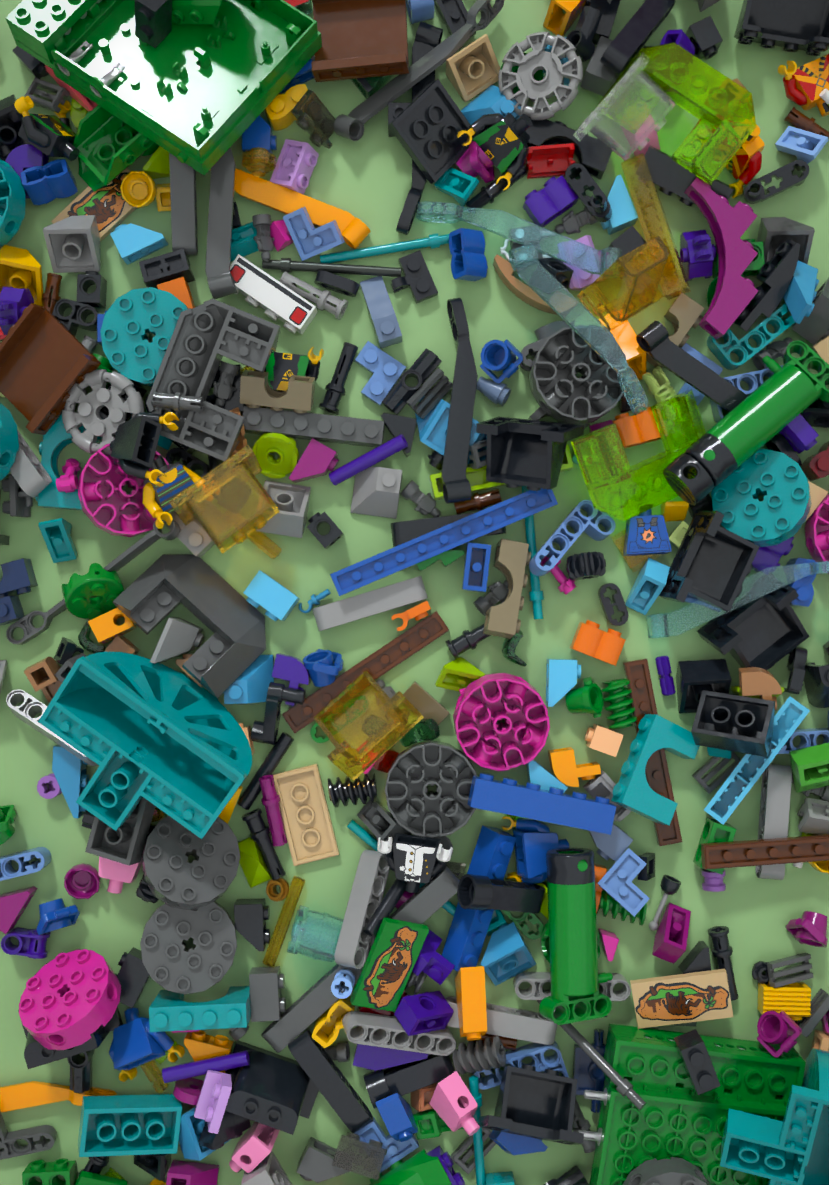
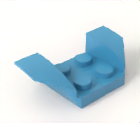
M441 399L424 419L418 417L416 413L415 415L420 441L444 456L450 404ZM472 419L469 445L487 439V434L476 433L477 423L480 422ZM487 446L477 449L478 452L487 449ZM471 451L468 452L467 465L474 463L473 460H470L469 455H471ZM487 455L479 457L480 461L487 459Z

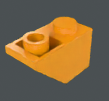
M200 1030L188 1032L183 1043L193 1060L199 1061L231 1054L234 1041L229 1040L228 1037L223 1035H207L206 1032Z

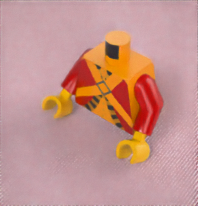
M829 54L798 68L796 62L787 60L788 69L785 65L778 67V73L785 76L783 83L788 99L801 106L803 110L807 111L817 106L822 117L829 115V106L819 96L824 89L827 88L829 90Z
M742 120L738 124L734 121L718 123L704 134V138H697L692 141L689 147L695 143L699 144L700 150L694 154L698 155L705 150L706 144L710 143L708 147L736 180L740 179L736 183L729 184V186L736 189L735 195L732 196V198H735L743 193V185H747L760 171L762 164L761 152L765 144L758 136L760 134L759 126L754 123L748 124L747 121Z

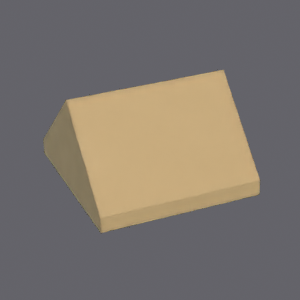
M487 34L446 60V76L465 103L498 81L500 66Z

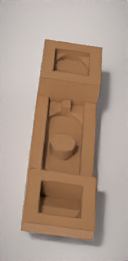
M498 254L495 256L493 266L506 287L519 299L547 313L568 316L571 314L575 307L556 293L551 300H548L513 276L516 266Z

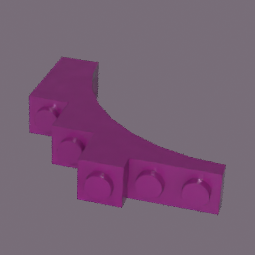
M696 178L684 193L699 207L708 221L715 238L718 253V279L715 294L699 326L717 340L726 333L759 291L754 287L755 285L750 279L741 276L758 254L751 243L740 238L756 219L757 215L748 204L740 201L733 207L730 206L729 201L711 190V186L706 181Z

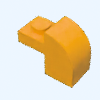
M571 747L548 750L552 772L559 781L567 786L579 787L578 777H581L582 780H591L596 778L595 775L601 774L600 764L597 762L576 765L574 749Z

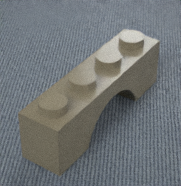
M501 539L497 543L494 567L505 576L508 583V594L502 604L491 606L486 611L483 634L511 639L516 633H519L521 620L518 619V614L524 605V597L521 594L522 588L526 587L528 575L525 574V567L529 565L531 559V552L528 551L529 544L507 539Z

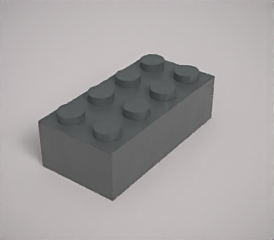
M142 797L129 818L117 831L95 817L85 852L129 866L141 862L156 806Z

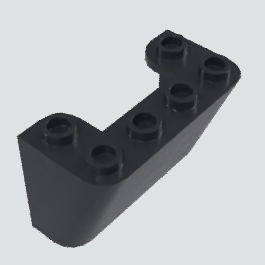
M744 0L734 37L738 39V43L744 45L756 42L761 43L763 48L771 49L775 48V46L784 47L783 50L787 52L804 50L807 55L820 56L821 52L829 49V0Z

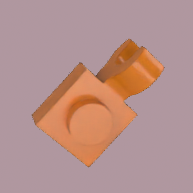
M425 601L403 613L394 614L391 619L401 618L403 620V625L397 628V631H402L407 627L410 619L415 618L418 621L428 616L427 611L431 608L428 601Z

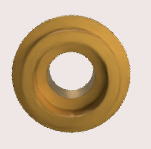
M283 878L271 879L267 884L266 893L271 900L282 901L288 896L289 885ZM277 885L281 887L280 893L276 891Z

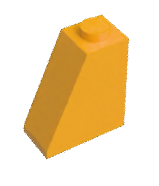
M622 310L607 314L600 319V329L613 337L626 355L628 386L643 379L642 376L646 373V352L637 343V335Z
M484 966L460 968L455 977L460 1037H467L469 1041L482 1039L481 1036L487 1032Z

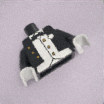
M396 833L392 845V837H389L388 841H382L381 837H378V852L383 854L389 868L395 871V878L406 881L405 890L410 893L419 892L420 883H429L431 877L437 876L447 865V862L450 861L453 847H450L449 850L443 849L442 844H440L441 839Z

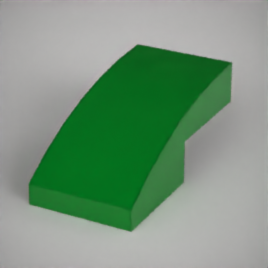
M449 550L416 564L421 572L440 560L444 567L465 555L463 550Z
M434 1109L425 1110L413 1115L418 1129L416 1133L418 1140L440 1137L442 1132L451 1131Z

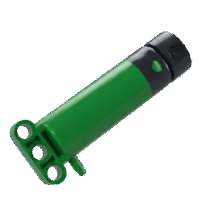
M799 340L789 343L783 357L784 366L782 367L774 359L765 356L762 362L774 374L663 470V475L668 484L684 501L695 506L714 487L718 486L816 399L820 398L825 402H829V389L825 386L829 385V364L806 343ZM791 353H797L801 357L795 358L791 355ZM808 369H815L818 374H812Z

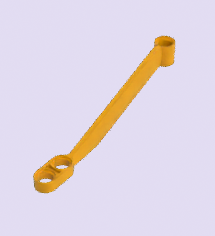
M235 168L234 191L241 197L285 214L306 207L313 225L318 227L336 220L345 243L352 249H356L371 232L364 222L347 211Z
M31 1081L0 1087V1111L7 1112L65 1100L70 1101L74 1105L82 1106L83 1096L117 1095V1093L113 1090L92 1087L91 1090L83 1093H74V1091L70 1090V1086Z

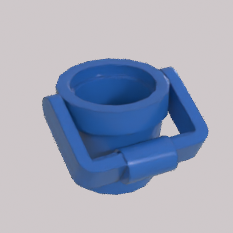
M507 339L504 342L491 340L482 348V364L480 367L494 382L501 383L506 377L510 378L519 369L518 365L523 361V354ZM491 370L503 371L502 374L499 377H497Z
M318 649L303 659L304 666L315 687H324L332 684L336 680L339 671L343 668L342 655L330 650Z
M63 898L40 904V921L37 926V933L41 935L74 925L80 914L77 906L65 907Z

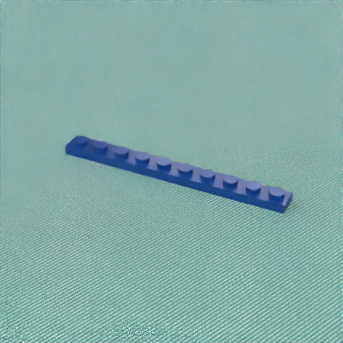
M552 489L529 490L330 575L339 596H342L553 507L558 503Z

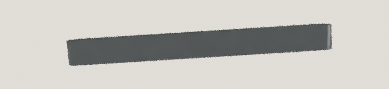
M445 866L437 876L432 877L429 883H425L419 889V892L414 893L388 918L423 924L457 893L460 880ZM372 938V940H371L370 947H369V951H368V955H369V952H370V950H371V947H372V945H373V942H374L375 938ZM336 964L282 1013L280 1021H273L261 1036L277 1053L281 1052L339 999L331 991V985L336 973L341 969L351 970L355 975L356 984L363 967L355 969Z

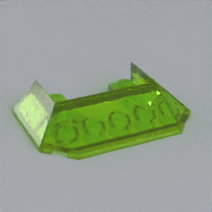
M676 43L640 49L596 108L632 133L636 132L663 96L698 118V123L673 153L672 160L711 185L756 128L752 93Z
M692 389L651 406L666 451L630 466L616 424L607 425L571 441L595 509L625 521L679 496L666 481L663 470L706 433Z

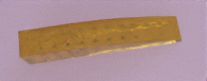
M639 154L621 162L664 297L670 300L678 297L681 292L684 294L690 292L691 290L644 154Z

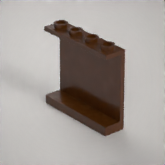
M312 0L313 19L317 21V30L321 33L322 47L315 53V61H311L312 73L316 82L409 73L406 0Z
M31 303L23 310L22 316L16 324L10 327L8 334L0 343V392L30 421L26 428L31 433L45 435L62 414V410H65L66 400L70 397L68 392L75 383L80 384L85 379L83 375L96 370L101 362L45 307Z

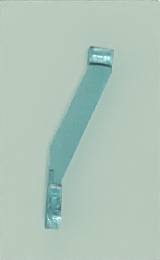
M426 201L417 204L416 218L420 221L435 223L465 221L588 273L600 274L604 278H617L621 275V249L608 247L597 250L502 210L469 208L443 202Z
M533 243L509 250L510 264L513 270L517 271L519 277L616 371L620 388L632 412L637 414L648 410L647 396L634 370L628 365L613 334L540 264L537 250Z
M829 561L768 567L746 577L742 584V592L736 597L730 611L808 575L829 573ZM697 600L671 613L646 615L648 638L678 636L728 612Z

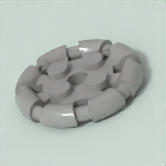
M537 32L527 35L526 39L518 43L517 41L502 60L504 64L502 70H499L498 76L500 94L505 95L506 100H516L517 104L514 106V112L519 116L524 113L531 117V120H544L554 117V113L568 108L579 92L577 88L583 78L581 57L576 55L575 46L559 34L553 36L550 35V32ZM547 45L553 46L551 53L544 51ZM532 48L533 51L524 56L523 52ZM567 58L568 62L562 65L560 59ZM513 66H519L517 73L511 72ZM538 70H545L546 76L540 81L534 80V74ZM564 78L570 79L568 86L564 85ZM518 86L520 91L514 94L512 90ZM555 95L557 101L549 105L547 99ZM529 99L534 102L533 107L527 106Z
M99 369L83 375L85 377L83 382L80 384L75 383L69 390L70 397L66 400L65 410H62V420L66 432L71 434L75 445L90 454L96 453L104 445L115 440L117 428L120 424L125 423L127 413H132V417L137 413H144V403L140 392H136L134 384L130 379L116 371L110 373L106 369ZM107 382L111 383V390L106 389ZM91 386L93 391L88 394L85 388ZM125 393L128 395L126 401L122 397ZM76 403H79V413L74 412ZM106 406L109 410V415L103 420L99 412L102 407ZM82 425L86 429V431H84L83 433H81L78 429ZM98 436L103 437L100 444L97 443ZM109 446L101 452L104 455L109 456L111 455L112 451L110 450Z

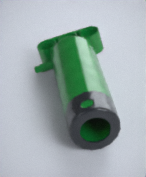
M585 848L552 849L546 853L551 996L545 997L541 1001L539 1011L542 1017L557 1025H563L607 1016L611 1011L612 1003L609 997L599 993V983L612 980L613 975L605 972L598 973L594 852Z

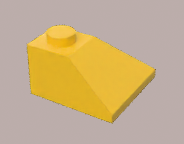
M4 245L0 249V293L2 288L6 286L19 289L28 288L33 296L34 304L43 306L41 265L27 249Z

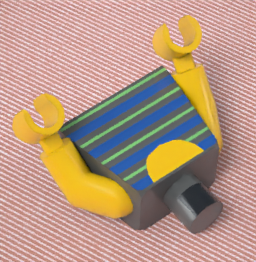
M162 455L154 457L152 470L158 469L167 475V477L160 475L156 480L164 486L158 487L151 483L148 478L143 480L145 486L143 487L142 503L151 516L157 518L155 521L156 527L162 529L164 526L162 520L166 521L168 526L171 525L173 518L170 513L201 496L202 491L205 492L204 497L207 501H213L214 497L209 492L212 491L219 495L220 489L215 484L208 485L207 481L184 465H166Z

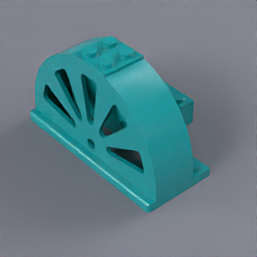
M98 652L77 659L38 721L99 765L76 803L117 831L129 818L143 797L202 839L251 770V748L238 722L218 699L200 687L196 682L182 672H177L161 663H151V659L124 652Z
M815 1048L810 1051L806 1058L802 1087L792 1085L783 1121L740 1110L728 1109L721 1144V1167L768 1178V1185H829L828 1051Z

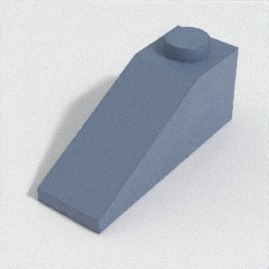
M382 276L361 281L360 286L380 349L401 343V330Z
M614 823L611 835L589 831L594 844L599 848L596 852L607 861L611 858L616 862L633 841L627 833Z

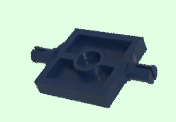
M595 1029L594 1043L591 1045L604 1058L606 1046L603 1044L604 1030L599 1029L598 1031V1029ZM574 1044L573 1079H578L576 1095H584V1090L603 1092L606 1079L604 1072L577 1044ZM591 1100L592 1112H600L601 1100Z

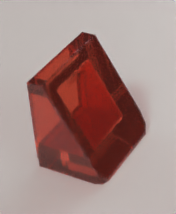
M386 745L383 746L378 759L373 765L374 769L388 773L399 752Z

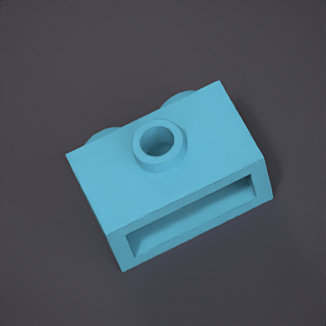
M261 570L258 571L243 592L248 596L247 602L256 608L259 605L267 610L265 615L275 622L278 619L285 621L300 600L298 596Z

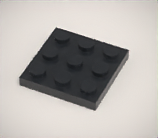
M439 79L430 84L388 125L430 184L435 183L469 148V145H462L468 140V135L464 133L457 138V134L461 130L468 131L470 123Z

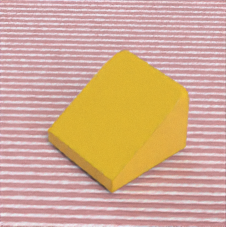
M170 183L157 184L156 202L158 212L171 211Z
M686 501L662 503L661 515L664 516L665 522L683 521L686 518L689 503Z

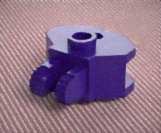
M706 230L682 233L680 235V260L686 280L692 281L693 278L697 277L710 278L712 276L713 260L716 257V248L714 244H711V237H709Z
M9 286L2 288L0 293V327L4 335H7L10 327L16 324L22 316L23 310L31 303L34 304L30 289H19Z

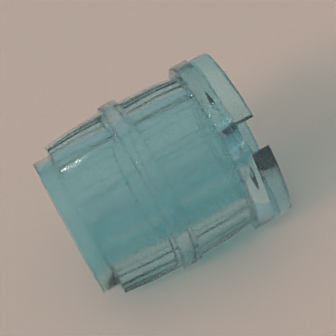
M300 905L291 929L292 939L288 941L287 953L295 955L300 953L311 957L313 960L319 959L334 962L335 950L344 919L330 915L327 912L322 913L309 910V907Z

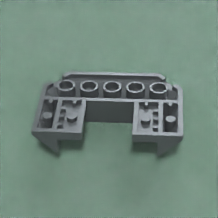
M212 298L203 302L204 304L181 312L146 404L151 413L160 414L163 417L167 412H173L179 418V421H171L179 427L178 430L171 431L165 424H162L160 435L228 462L240 443L237 439L245 417L206 402V398L223 356L264 373L271 352H276L280 326ZM154 391L168 394L179 392L184 396L203 397L204 404L194 403V405L204 406L202 413L188 410L177 412L172 408L153 407L152 400L162 401V399L152 398Z
M163 554L112 602L147 635L180 603L206 625L214 634L182 667L216 699L266 650L265 616L247 602L242 595L200 557H196L194 554Z

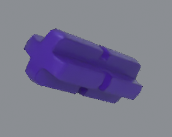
M659 656L655 660L658 675H661L659 680L662 694L664 696L673 695L676 691L673 676H670L672 671L669 657Z

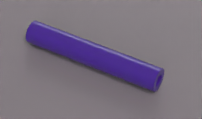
M400 434L330 472L329 478L336 486L408 447V443L405 437Z
M245 1050L163 1068L162 1078L164 1083L206 1075L208 1070L219 1072L247 1066L250 1064L249 1053Z

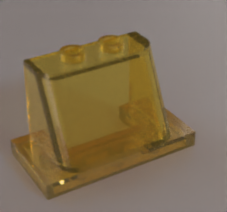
M659 236L618 258L598 279L577 295L605 334L664 297L659 291L658 286L669 251Z
M246 445L169 501L184 525L186 526L196 519L222 554L235 544L245 541L248 535L255 529L263 528L270 518L280 512L275 502L255 476L262 469L249 445Z
M365 671L335 699L330 701L313 719L336 747L327 757L354 781L421 721L424 716L400 691L391 698L375 679Z

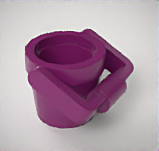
M472 141L469 144V148L456 162L457 166L467 175L474 178L480 176L485 183L494 181L493 162L479 147L477 142Z
M804 911L801 919H792L785 928L799 943L815 947H827V916L816 912Z
M767 1011L761 1015L757 1024L759 1034L757 1040L774 1057H779L784 1052L788 1053L797 1044L796 1039L802 1033L801 1028L784 1011L780 1013ZM769 1043L780 1044V1049L776 1051Z

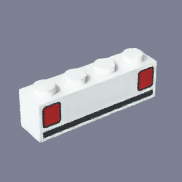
M239 254L231 264L230 271L236 285V295L240 292L246 296L245 301L255 308L259 305L265 309L264 313L274 321L278 318L285 323L283 326L293 334L297 331L303 335L318 313L316 306Z

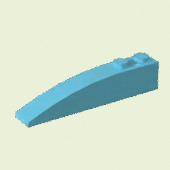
M789 696L774 716L773 735L768 757L745 754L705 807L704 811L724 825L810 710Z

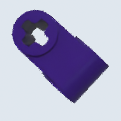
M16 927L3 937L1 948L9 955L43 959L48 954L46 945L47 938L50 937L51 932L38 935L37 929ZM10 937H16L19 940V945H14Z

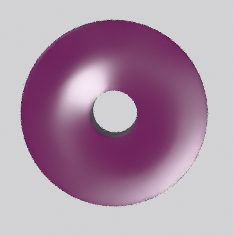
M196 1078L178 1080L175 1083L173 1095L181 1102L197 1105L204 1081Z

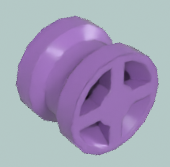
M54 773L46 775L38 781L37 791L43 798L52 799L62 793Z
M706 869L701 870L704 877V882L702 883L703 890L712 892L726 890V884L723 882V877L726 875L725 870L723 874Z

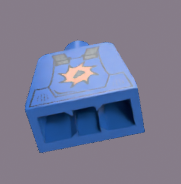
M651 502L637 503V516H631L626 520L623 556L668 554L672 552L664 516L652 515Z

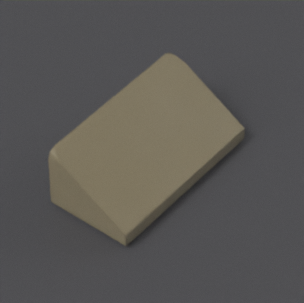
M415 681L399 698L433 729L450 713Z

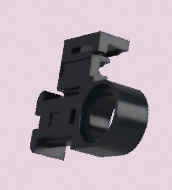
M796 647L789 653L787 667L790 671V676L784 692L799 694L802 690L806 672V648Z

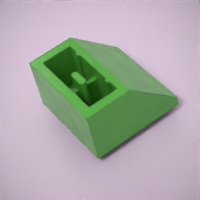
M829 742L789 751L796 793L829 786Z

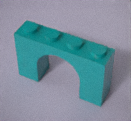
M62 414L48 432L43 435V442L41 441L39 445V454L42 456L41 464L50 475L52 482L35 498L38 506L44 508L82 510L78 489H75V492L65 493V491L59 492L56 487V478L61 476L58 471L59 455L67 445L73 443V437L64 428ZM83 425L78 428L81 433L86 431ZM98 436L97 442H102L103 437Z
M645 714L639 722L637 736L630 745L628 759L622 765V774L619 782L613 788L611 801L658 824L670 826L678 803L657 794L650 788L645 775L647 761L659 749H665L683 759L695 760L700 746L695 745L690 731L657 714Z
M231 986L224 997L207 1002H185L184 994L160 990L149 1007L150 1032L247 1028L251 1019L250 987Z

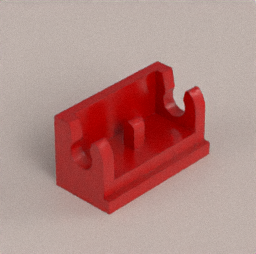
M574 143L529 147L526 159L527 179L565 176L567 168L575 163V160L573 161Z

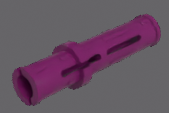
M265 775L259 778L263 796L261 802L266 809L273 846H282L288 841L280 811V795L277 794L274 776Z

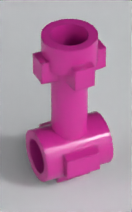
M70 458L66 460L65 466H62V471L65 475L56 478V487L59 492L65 491V493L75 492V489H78L79 480L77 472L81 471V465L78 460Z
M545 556L541 560L540 565L543 566L549 558ZM560 559L549 572L559 582L558 590L566 595L576 585L574 584L575 580L567 579L558 567L561 563Z

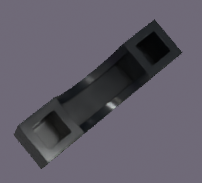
M547 119L531 120L532 126L526 130L530 136L527 142L528 147L574 143V154L579 164H582L592 177L601 180L614 145L604 138L596 139L588 136V133L583 130L570 129L560 121L552 122Z

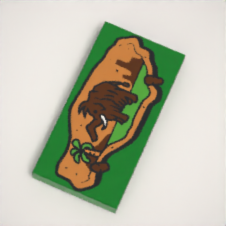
M383 918L350 998L352 1005L395 1012L429 932L427 925Z

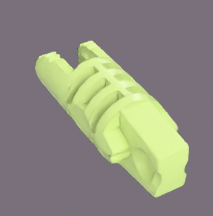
M656 366L652 371L653 374L645 373L642 378L652 395H655L654 398L658 405L662 407L663 413L669 417L674 425L686 419L687 415L682 407L680 398H677V393L670 386L671 383L662 368Z

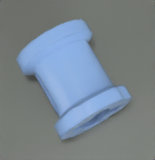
M341 969L336 973L331 985V991L335 997L345 999L351 995L356 981L355 975L351 970Z

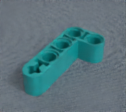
M785 303L740 340L728 329L722 336L724 344L717 343L715 338L709 335L707 346L723 367L728 370H735L783 333L795 321L792 315L784 321L781 319L789 311ZM767 324L774 327V333L768 332L766 329ZM749 338L754 339L756 341V348H753L748 344ZM730 353H735L739 357L738 363L730 359Z

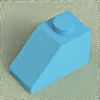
M620 174L616 176L607 197L612 209V216L608 221L600 222L602 228L607 229L609 235L635 225L639 218Z
M132 223L119 225L115 228L114 232L110 233L122 259L127 265L169 245L163 234Z
M648 558L634 582L625 605L646 615L665 587L670 567Z
M547 659L546 706L553 707L577 684V679L581 678V665H577V660Z
M535 760L527 763L528 781L530 783L541 785L540 789L548 791L550 787L563 789L564 792L568 789L565 784Z

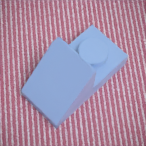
M788 126L775 143L778 151L795 155L798 160H803L808 164L817 157L829 139L826 136Z

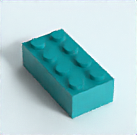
M173 1094L83 1096L78 1136L79 1157L177 1153L182 1114L181 1101Z

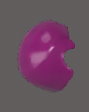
M85 863L77 864L66 873L64 887L68 894L76 899H89L99 891L101 877H99L97 869L92 865Z

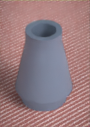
M482 376L477 381L476 389L495 405L500 404L503 406L511 393V389L507 387V384L496 383Z

